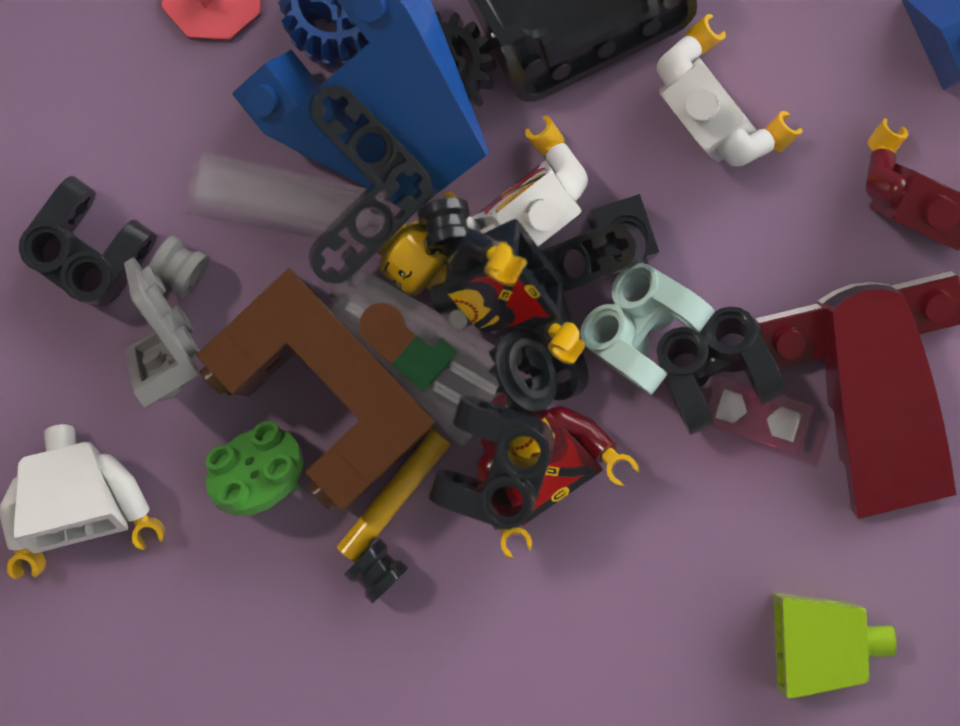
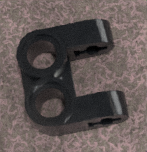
M70 176L55 189L31 224L23 232L19 240V253L22 261L29 268L42 274L63 289L71 298L92 306H104L112 303L128 283L124 262L134 257L139 265H141L153 248L157 236L137 220H131L119 231L103 254L96 251L73 233L92 206L96 192L75 176ZM58 238L61 244V251L55 260L46 262L42 255L43 247L50 239ZM98 266L102 272L100 286L91 292H87L83 286L85 272L92 267Z
M732 306L720 308L714 312L699 333L688 327H678L665 333L658 342L656 352L659 365L667 373V376L664 378L665 384L690 435L714 426L711 412L700 388L706 384L710 377L723 371L731 373L744 371L756 397L762 405L787 394L781 373L755 320L749 312L742 308ZM727 334H739L744 337V340L736 346H725L719 342ZM684 353L697 357L694 363L685 367L676 366L672 363L677 356Z
M462 396L455 412L453 425L464 432L498 443L487 480L485 482L451 470L436 471L428 497L440 507L497 528L507 530L517 528L528 520L537 501L554 451L555 439L553 431L546 422L537 417L484 399ZM516 437H530L539 445L540 454L533 458H523L516 453L512 442ZM504 486L513 487L521 494L523 503L515 507L506 506L497 498L496 490Z

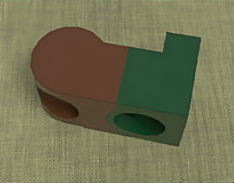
M379 302L372 304L364 310L360 317L359 330L365 342L424 393L458 355V351L442 337L433 348L427 345L407 327L405 318L398 308L389 303Z

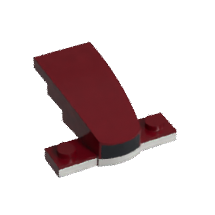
M949 271L895 285L877 282L850 284L819 299L817 304L755 318L756 325L778 369L825 358L828 406L834 411L839 459L846 467L851 510L858 519L957 495L942 411L920 334L960 325V283L958 275Z

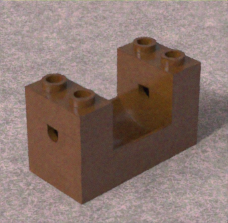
M288 268L195 356L205 365L200 374L219 394L225 392L229 396L234 394L249 397L295 353L299 355L359 419L344 436L305 471L313 480L307 487L317 500L327 509L337 506L343 511L351 507L421 441L438 422L307 283L293 270Z

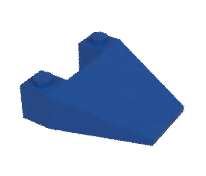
M337 0L369 41L363 49L321 85H319L291 49L264 63L232 92V95L265 135L367 188L371 183L321 133L310 119L308 111L310 98L315 91L323 86H340L352 92L426 169L432 182L431 194L426 202L489 154L488 147L431 0ZM325 97L321 102L326 109L325 113L321 116L324 122L335 119L348 130L339 135V139L343 143H345L346 138L354 128L365 123V119L361 115H359L358 120L354 123L343 114L341 108L346 102L342 97L337 100ZM373 132L361 136L356 146L357 155L362 161L367 163L380 159L385 148L382 138ZM400 173L395 179L400 187L388 199L395 201L403 193L411 197L414 196L418 191L413 185L414 181L418 178L417 175L414 173L408 177Z

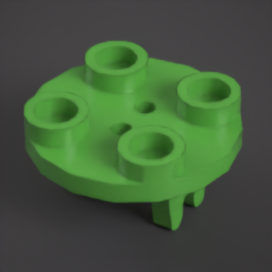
M264 421L253 430L240 434L228 444L215 447L210 451L205 460L206 466L209 469L206 476L207 493L219 510L232 516L249 517L265 511L285 498L290 491L294 493L301 489L298 480L304 465L302 449L289 432L280 429L273 421Z

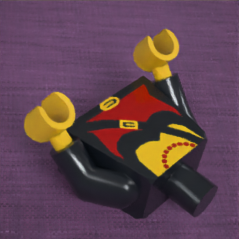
M518 219L510 220L485 233L470 230L449 253L445 282L433 285L431 288V301L439 314L444 315L461 309L473 325L483 332L510 328L532 330L544 340L550 342L548 350L555 358L570 365L577 360L585 348V343L579 339V331L576 325L571 322L563 324V321L560 319L563 279Z

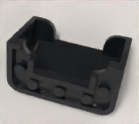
M468 0L509 83L519 99L525 102H535L544 99L678 33L693 20L697 12V0Z

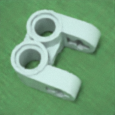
M639 263L633 268L620 272L617 275L611 292L614 303L601 305L593 309L586 316L580 335L585 346L610 368L652 395L667 376V373L646 357L650 346L649 331H659L676 319L699 333L715 310L685 286L650 265Z

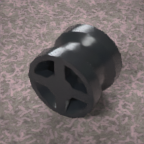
M443 198L432 201L422 206L417 213L420 225L426 228L427 236L423 241L427 255H434L435 252L439 251V254L449 257L452 249L455 248L468 231L472 230L467 226L466 222L470 216L468 203L461 198Z
M380 538L344 575L351 582H359L365 588V597L373 604L409 567L402 560H394L387 553V545Z

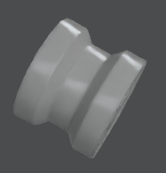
M171 235L159 247L149 265L154 269L162 282L171 286L173 294L184 299L193 291L203 276L209 262V257L200 251L191 252L187 250L182 240Z

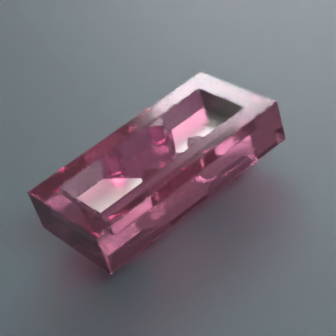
M714 376L706 401L714 421V426L709 428L795 455L801 454L815 408L813 405L784 396L762 405L751 386L720 376Z

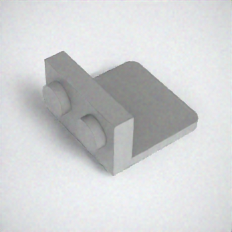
M133 257L124 262L130 295L154 331L126 347L125 352L132 391L145 408L157 400L164 401L175 396L185 383L199 375L194 355L199 352V348L190 334L194 329L183 310L178 305L170 308L162 295L166 292V289L157 273L150 265L142 269Z

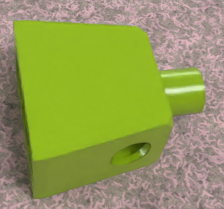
M773 593L777 690L786 698H798L865 684L869 682L870 678L869 657H894L896 655L897 640L894 627L892 625L867 626V613L864 607L850 602Z

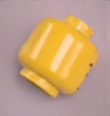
M414 221L408 225L404 224L376 252L381 256L378 264L380 272L409 296L420 295L426 288L431 292L433 285L445 282L448 257L439 254V251L435 252L434 255L426 254L423 241L427 236L426 228L422 227L419 221Z

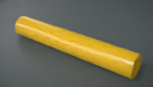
M432 429L336 548L348 559L356 563L452 444Z

